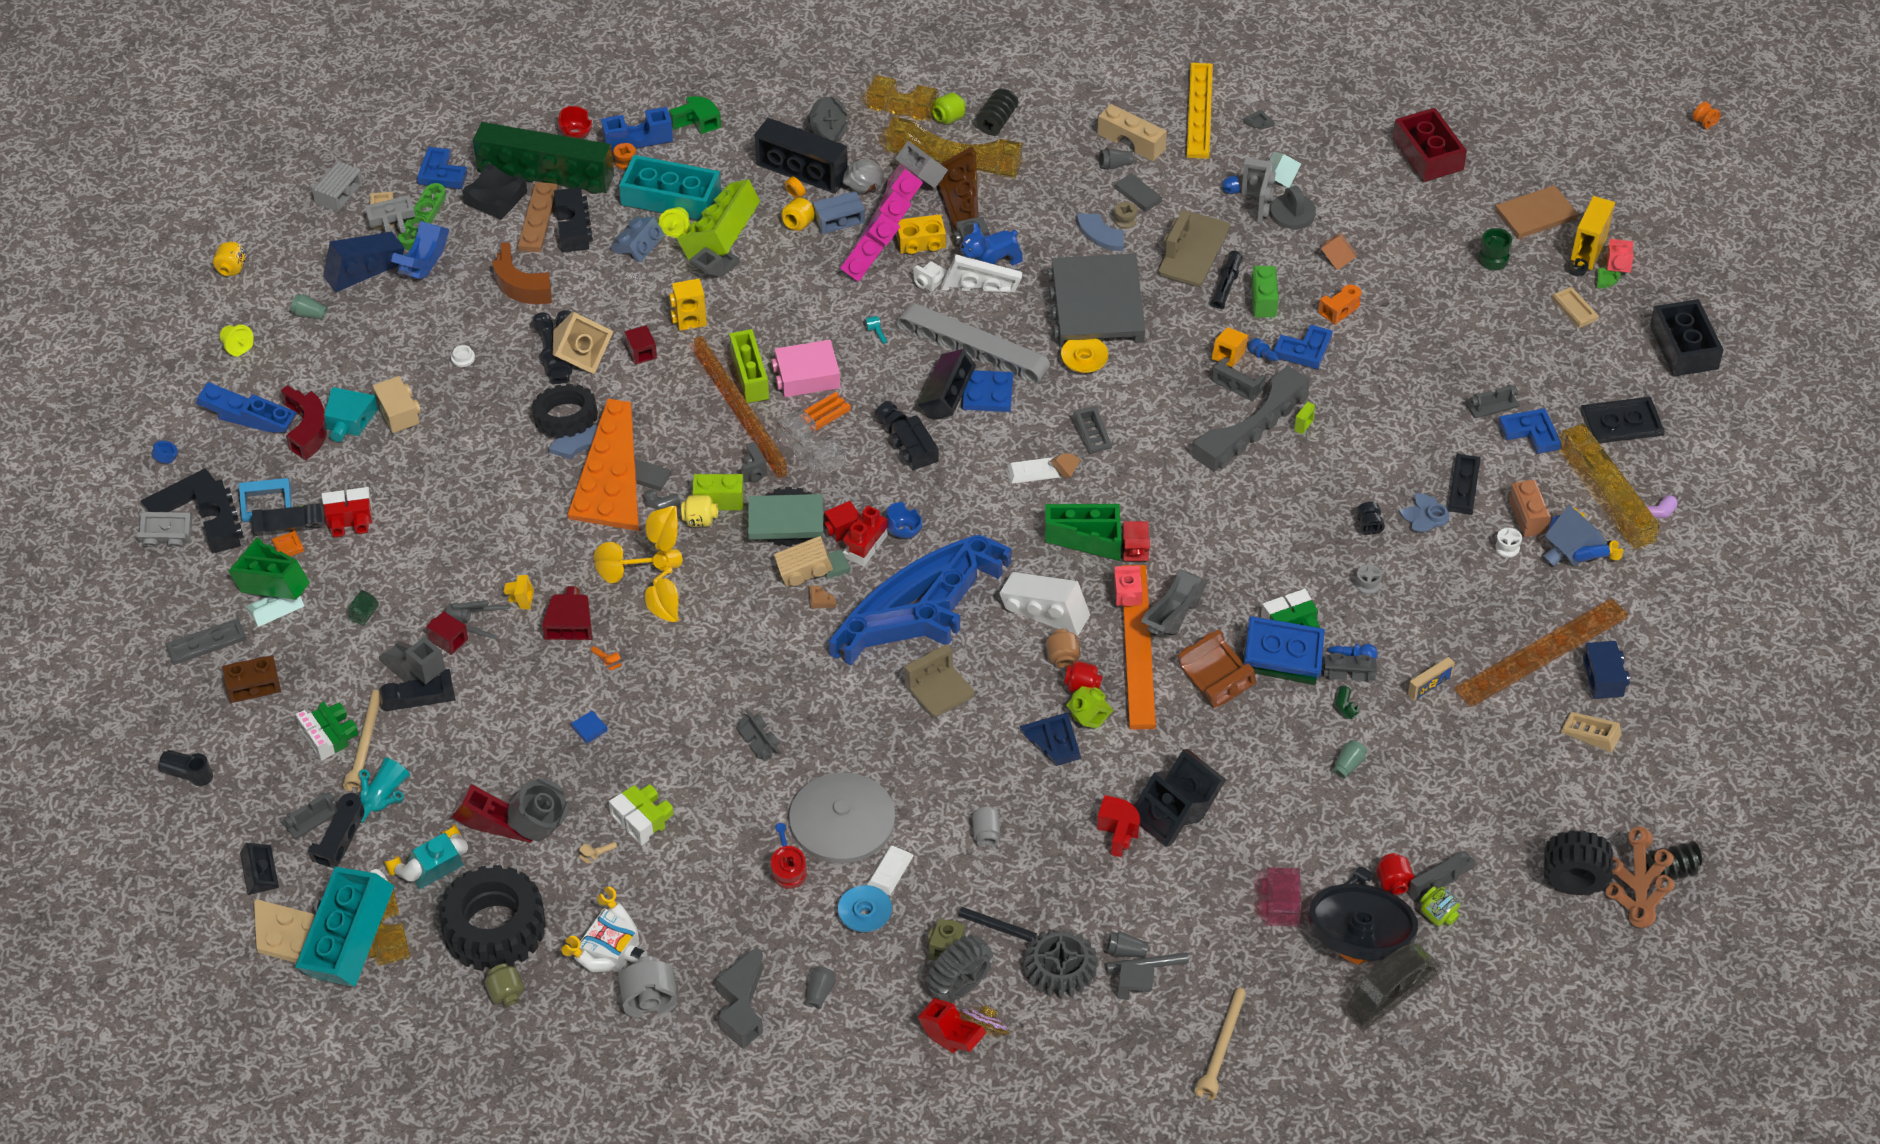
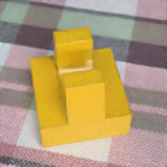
M518 575L517 581L505 583L504 593L509 594L508 602L518 603L520 609H531L534 588L528 575Z

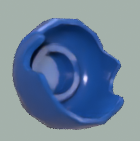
M904 502L892 503L887 507V530L893 536L908 539L916 536L922 530L923 519L917 513L916 508L908 510Z

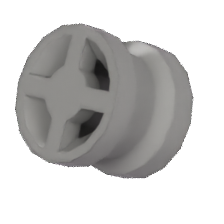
M1371 564L1361 566L1357 571L1356 588L1358 591L1367 595L1377 593L1381 586L1382 571L1377 566Z

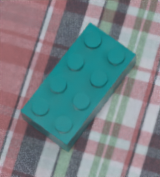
M633 155L619 184L621 205L660 213L667 209L681 207L688 212L689 218L700 220L703 217L702 212L705 208L715 204L713 200L722 191L720 171L639 155Z
M335 866L295 968L313 979L356 987L393 892L394 885L377 873Z

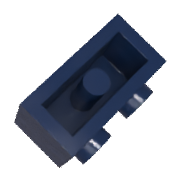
M1617 641L1586 643L1582 659L1593 699L1624 697L1626 686L1630 684L1629 672L1624 670L1623 651H1619Z

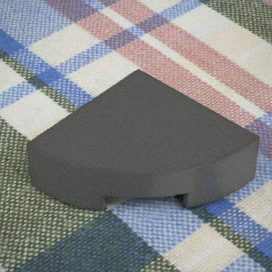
M1262 110L1243 118L1244 124L1258 129L1270 128L1275 124Z

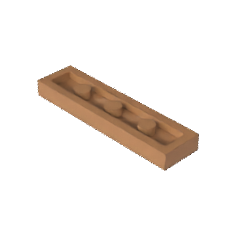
M535 182L518 244L519 251L541 253L555 203L554 190H558V184Z

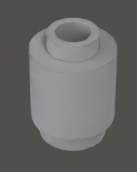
M981 807L972 815L974 840L979 847H985L986 843H989L990 846H996L1001 837L999 814L990 807Z

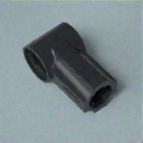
M168 750L164 751L160 756L158 768L161 773L190 780L196 786H205L213 779V772L208 759L201 753L186 755Z

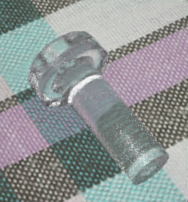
M625 271L621 272L622 277L632 279L634 283H639L642 279V274L639 272L635 274Z

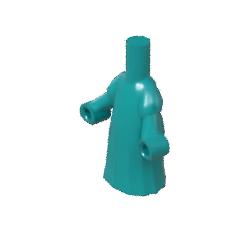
M385 757L370 786L368 784L370 773L365 769L359 772L362 786L360 799L365 810L361 821L362 824L371 811H382L387 805L403 802L404 794L401 791L395 790L410 776V772L398 762Z

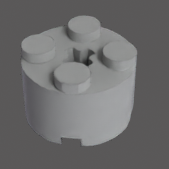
M644 956L638 959V963L619 971L621 998L626 1014L640 1018L643 1017L642 1012L658 1010V1015L666 1014L676 1007L677 990L672 965L661 961H654V958L651 956Z

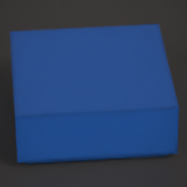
M593 710L571 723L572 729L586 744L607 732V726Z

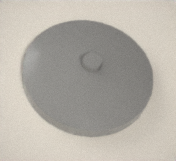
M832 773L812 780L797 793L790 808V829L798 845L811 856L831 863L856 862L874 855L890 839L895 826L894 804L887 791L874 780L854 773Z

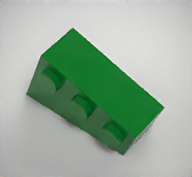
M1045 504V542L1120 561V504Z
M258 537L255 538L228 570L241 593L296 600L310 583L296 559L282 551H276L270 544L265 545Z

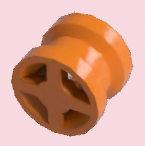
M1705 101L1694 110L1692 119L1696 122H1701L1702 127L1705 129H1709L1712 125L1717 124L1721 117V112L1716 108L1712 109L1711 104Z
M621 143L614 148L615 166L619 169L627 170L633 155H636V149L632 144Z

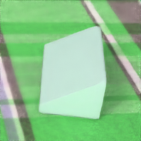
M267 596L247 605L246 608L259 627L304 607L301 596L296 600Z

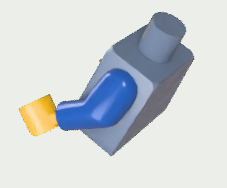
M1569 505L1562 514L1552 517L1548 532L1545 535L1552 548L1543 557L1553 567L1563 557L1573 566L1580 562L1600 557H1609L1612 560H1620L1622 558L1624 549H1618L1619 543L1615 540L1611 541L1608 546L1600 531L1585 519L1584 512L1579 514L1577 508Z

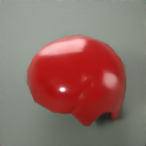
M567 106L559 113L558 128L564 136L582 139L589 135L592 128V120H589L586 109L578 106Z

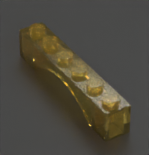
M894 116L886 131L887 151L899 153L906 142L910 141L937 162H944L972 146L976 151L977 170L1016 178L1022 164L1023 143L999 139L985 144L956 143L932 134L913 120Z
M1582 423L1562 430L1560 450L1573 467L1585 472L1600 488L1615 515L1620 531L1634 550L1655 543L1660 528L1659 522L1586 425Z

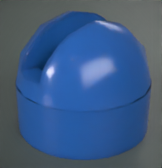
M1236 175L1229 176L1223 180L1222 189L1225 193L1237 194L1240 192Z

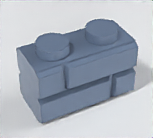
M856 191L843 193L829 199H820L812 203L815 211L814 219L822 234L865 223V209Z

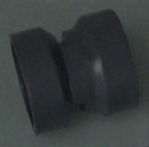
M885 401L880 404L874 414L875 419L880 424H884L885 429L890 434H892L893 423L901 420L906 421L908 418L902 411H898L897 406L892 401Z
M1365 502L1357 507L1356 516L1360 521L1361 533L1363 535H1371L1370 533L1380 534L1384 530L1385 524L1381 517V509L1378 503Z

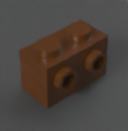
M273 655L222 666L230 703L281 692Z

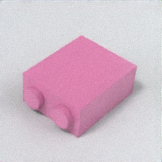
M831 340L775 348V358L771 359L773 373L778 372L779 376H776V384L778 390H783L784 397L841 388L840 372Z

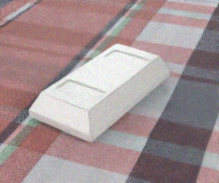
M1053 457L1013 462L1007 465L1012 484L1060 478L1058 470L1050 462Z
M890 845L867 885L877 887L887 895H891L914 855Z

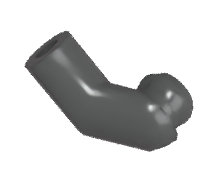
M650 489L643 494L645 498L644 503L648 507L657 510L681 504L677 493L662 498L657 496L655 490Z

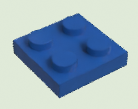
M974 370L964 391L963 410L1011 412L1013 372Z

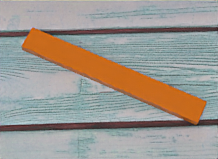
M1121 565L1140 566L1142 586L1141 605L1123 606L1129 729H1155L1150 631L1147 630L1148 625L1141 622L1145 613L1149 610L1147 566Z

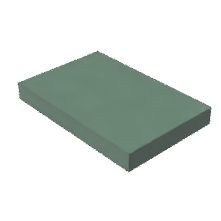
M823 494L749 496V540L823 537Z

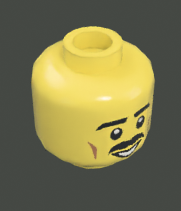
M690 495L686 501L682 502V520L686 521L690 527H709L713 523V518H718V504L713 503L709 495Z

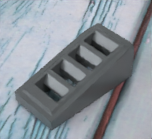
M1097 406L1074 411L1072 421L1088 453L1092 454L1111 449L1112 444ZM1086 421H1093L1092 423L1084 424ZM1093 427H1096V428H1097L1096 430H1091V431H1087V430H1086V429L1093 428ZM1100 434V437L1091 439L1089 437L1092 435ZM1100 441H1103V442H1104V444H1101V445H1097V446H1093V445H1092V443H1096V442H1100Z

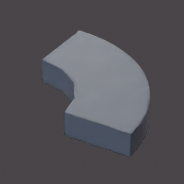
M1077 214L1079 228L1085 237H1088L1097 243L1096 245L1105 249L1124 251V230L1107 226L1102 220L1101 214Z
M593 425L591 428L587 427L585 432L581 434L579 432L575 433V436L569 437V435H566L564 438H558L550 446L549 453L572 460L577 453L591 448L598 425Z

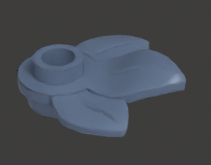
M1421 493L1415 494L1416 506L1400 510L1402 518L1413 523L1412 530L1418 532H1427L1434 527L1444 526L1448 523L1450 516L1444 505L1438 504L1435 498Z

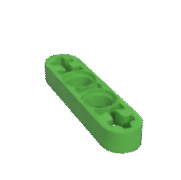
M433 183L425 188L414 207L415 217L408 218L405 222L406 232L401 233L400 231L398 235V240L405 250L412 248L419 227L412 225L420 221L431 224L446 199L445 187L442 184ZM425 207L432 208V210L427 212L421 211Z

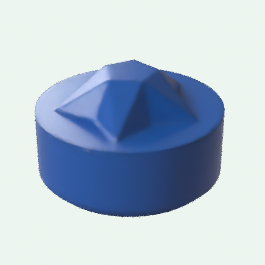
M158 441L152 449L153 458L162 463H172L178 453L177 447L169 441Z

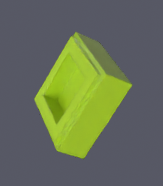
M1307 402L1296 415L1294 431L1303 434L1314 421L1315 404Z

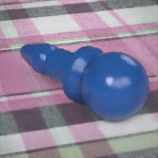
M1254 338L1249 341L1247 349L1251 354L1256 355L1257 358L1264 357L1270 361L1279 360L1277 354L1271 351L1270 346L1262 339Z
M1356 643L1355 648L1349 646L1342 647L1340 645L1328 648L1330 653H1341L1345 656L1368 655L1376 659L1378 656L1376 647L1369 643L1361 646Z

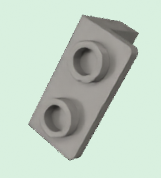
M141 512L140 532H136V538L143 542L144 546L156 547L158 543H167L170 547H182L183 543H190L193 515L180 512Z

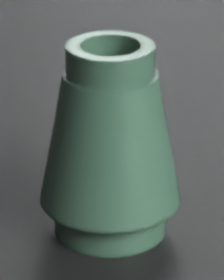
M296 294L291 304V312L301 317L323 320V315H326L328 307L305 294Z
M1355 740L1345 743L1332 772L1336 775L1341 774V778L1345 779L1366 759L1367 749Z

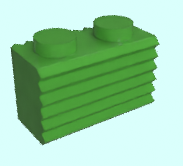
M1275 266L1253 267L1251 285L1254 317L1277 316L1279 294Z

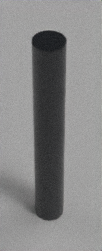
M961 907L959 917L1028 942H1031L1032 939L1036 940L1038 936L1036 932L965 907Z

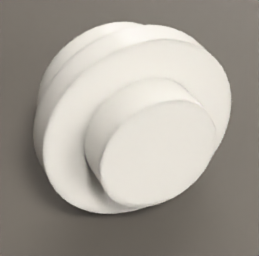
M466 345L457 346L451 354L452 363L458 367H467L475 360L474 352Z

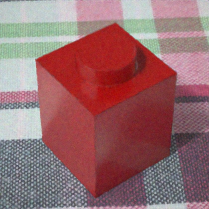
M851 501L824 511V532L828 537L832 535L836 542L843 540L852 524L861 516Z

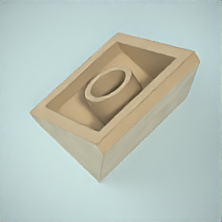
M571 312L553 330V355L595 374L614 331L575 312Z

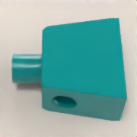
M332 387L325 410L327 429L331 431L330 438L336 442H342L346 434L359 436L378 411L375 395Z

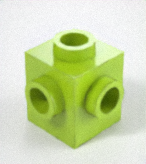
M1081 686L1080 689L1073 693L1072 699L1067 703V707L1071 710V715L1075 721L1083 726L1095 729L1100 727L1114 711L1105 700V694L1096 687L1088 688Z

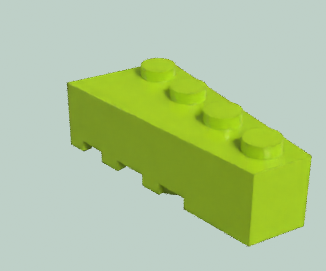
M749 179L729 183L713 200L715 204L703 210V217L698 222L693 221L688 226L690 231L686 235L681 234L677 238L689 261L705 247L721 257L729 253L733 243L738 239L740 232L747 225L749 218L760 203V199Z

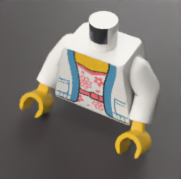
M612 887L604 889L605 893L609 896V900L601 893L597 896L598 903L603 906L608 905L609 909L604 908L581 941L576 936H569L566 942L571 947L565 944L561 949L565 956L575 955V960L592 973L609 972L611 970L619 972L627 961L635 964L638 963L639 958L647 956V951L637 947L639 945L638 929L620 902L614 901L616 891Z

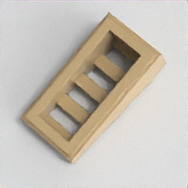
M1570 712L1561 730V733L1611 753L1621 737L1620 723L1575 712ZM1576 721L1581 723L1578 729L1573 728ZM1586 725L1590 726L1588 732L1584 731ZM1597 729L1600 730L1599 734H1595Z

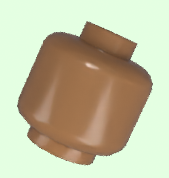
M1067 629L1054 631L1046 640L1049 662L1056 665L1057 668L1068 667V665L1072 666L1081 657L1078 636L1073 632H1068Z

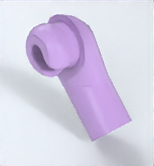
M1666 495L1658 506H1645V518L1669 517L1677 508V499L1674 496Z

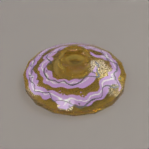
M983 1005L981 1010H959L961 1016L982 1027L1004 1035H1010L1011 1033L1008 1027L996 1017L998 1011Z

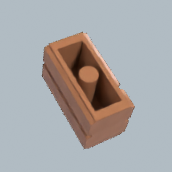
M1536 480L1514 482L1511 486L1509 502L1523 536L1546 534L1551 516L1548 509H1546V504Z

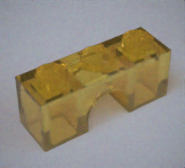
M875 75L867 91V107H871L876 111L892 112L898 116L905 115L916 120L930 121L933 116L932 108L934 101L939 98V89L917 85L913 92L901 94L897 92L896 79Z
M394 889L369 951L371 958H377L378 966L411 958L403 924H383L387 918L400 915Z

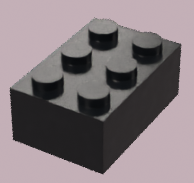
M1699 299L1654 306L1650 327L1673 376L1719 369L1724 349Z

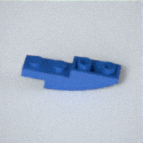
M210 382L206 383L197 397V405L219 413L218 419L266 432H286L296 416L295 411L254 394L250 398H246Z

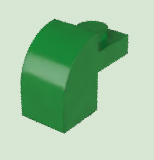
M700 96L687 97L685 105L669 110L673 130L695 124L700 134H704L721 128L720 112L716 105L707 98Z

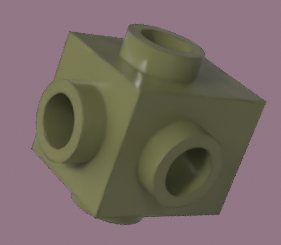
M939 918L936 928L932 927L928 935L929 959L937 960L940 957V953L947 949V946H951L955 940H960L961 937L965 936V925L954 920Z

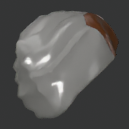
M857 159L845 170L843 183L859 193L866 194L869 191L874 193L881 188L884 173L882 168L873 160Z

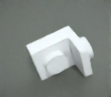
M931 261L924 268L916 265L913 268L914 282L919 288L933 291L943 282L948 270Z

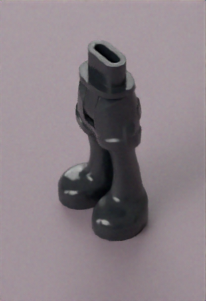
M560 311L556 316V327L572 311ZM538 313L533 317L532 325L536 332L542 335L544 340L541 361L545 364L547 375L551 378V383H567L570 381V375L572 374V364L553 355V319L548 313Z

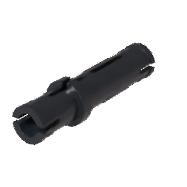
M1235 250L1229 252L1226 264L1220 270L1221 277L1210 302L1211 307L1224 309L1234 279H1237L1239 275L1238 268L1243 259V255Z

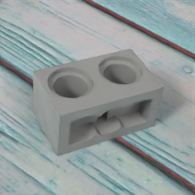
M910 141L906 142L895 158L933 188H936L948 171V169Z

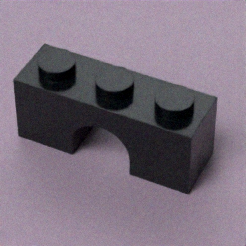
M581 187L554 190L557 220H568L558 222L562 253L589 250V242L593 241L592 229L587 228V226L591 225L589 212H584V210H588L587 196H582Z
M222 479L193 486L201 518L217 516L212 520L203 522L211 553L214 554L240 547L239 538L244 536L240 523L235 524L234 520H238L235 505H229L230 502H233L230 488L225 489Z

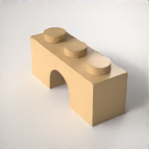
M1110 104L1098 116V135L1115 143L1123 136H1126L1133 142L1135 153L1151 161H1154L1166 149L1167 131L1113 104Z

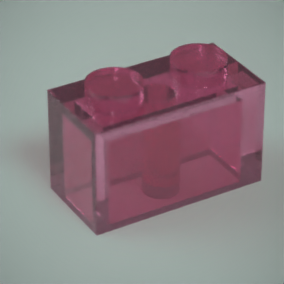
M1267 867L1266 878H1261V894H1266V900H1262L1261 916L1267 917V926L1299 927L1301 918L1300 868Z

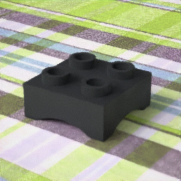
M488 163L480 176L462 190L464 204L502 220L527 193L526 179L520 176H510Z

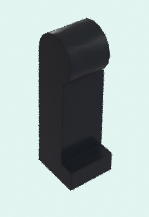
M308 504L271 510H252L254 533L260 536L311 529L326 524L325 506L323 504Z
M445 669L439 676H436L427 684L418 679L399 684L387 683L379 689L381 706L385 711L456 701L450 669Z
M347 793L339 799V809L320 845L312 843L308 850L312 862L333 869L340 864L365 813L361 799L355 793Z

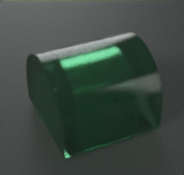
M364 590L360 591L349 605V621L364 626L379 607L377 599Z

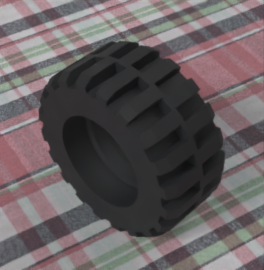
M493 865V868L481 866L478 867L477 871L472 872L469 870L463 873V878H456L451 883L452 888L445 890L442 895L443 900L439 904L441 930L446 948L450 950V954L458 960L460 958L461 964L467 967L474 964L475 970L484 971L485 967L492 969L500 964L514 967L515 961L519 960L522 963L528 959V952L534 953L539 947L538 941L541 942L543 940L546 920L542 897L535 882L530 881L529 876L525 873L520 872L518 874L517 869L511 867L502 869V865ZM502 906L516 912L515 916L508 923L498 928L482 929L469 923L473 915L487 907Z

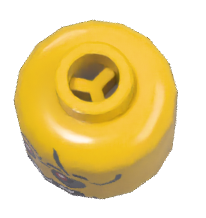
M236 242L222 243L218 246L213 258V266L224 276H235L243 268L247 258L246 252Z

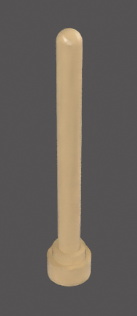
M378 689L374 690L371 694L353 769L345 775L343 788L346 791H352V787H358L357 792L362 790L359 772L364 769L380 705Z
M1242 987L1235 990L1207 1073L1196 1084L1194 1092L1199 1097L1206 1093L1209 1094L1207 1099L1214 1100L1219 1090L1217 1076L1246 995V991Z

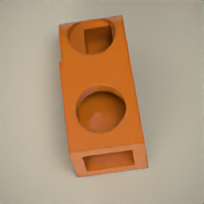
M1350 284L1344 286L1341 292L1332 298L1325 295L1319 300L1318 313L1336 325L1358 309L1362 294L1361 289L1356 285Z

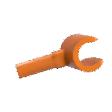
M595 646L591 648V651L599 656L606 666L620 660L617 652L607 655ZM618 663L612 667H609L608 669L614 670L618 667H621L622 664Z

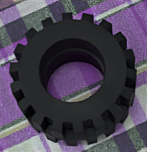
M1570 830L1569 832L1558 833V836H1552L1550 841H1547L1545 844V881H1547L1550 887H1554L1556 891L1565 892V894L1592 895L1594 892L1599 893L1603 891V888H1607L1610 882H1612V845L1603 836H1597L1596 833H1589L1583 830Z

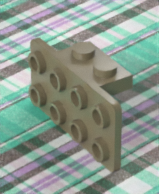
M1182 210L1179 217L1174 218L1171 232L1165 235L1163 246L1166 247V256L1159 268V275L1190 285L1202 286L1230 231V223Z

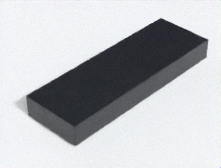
M1456 454L1448 512L1473 514L1481 457Z
M204 468L140 500L141 506L146 512H171L196 499L193 486L213 482L215 479Z

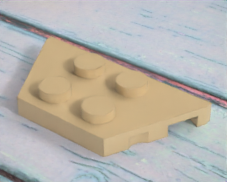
M256 899L254 908L258 953L297 963L316 914Z

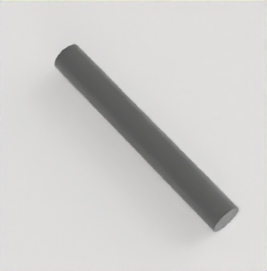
M1186 952L1106 963L1108 974L1121 972L1122 962L1163 967L1189 963V958Z

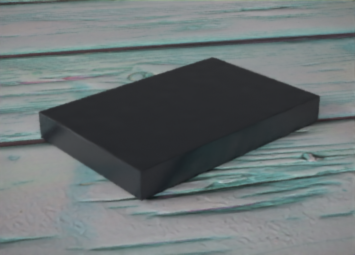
M1651 396L1581 405V412L1594 444L1664 436L1665 430Z

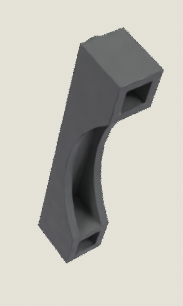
M1287 365L1272 378L1270 395L1264 406L1256 414L1236 425L1208 430L1193 443L1192 457L1213 472L1220 467L1225 468L1234 455L1242 454L1251 441L1256 442L1259 440L1264 430L1273 428L1282 415H1289L1298 402L1303 403L1308 398L1310 380Z

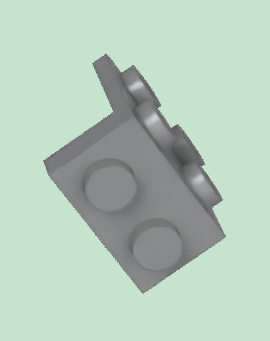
M1246 158L1241 195L1260 198L1257 223L1262 224L1263 217L1268 218L1270 204H1267V202H1272L1274 188L1270 187L1274 185L1276 172L1272 171L1273 162Z

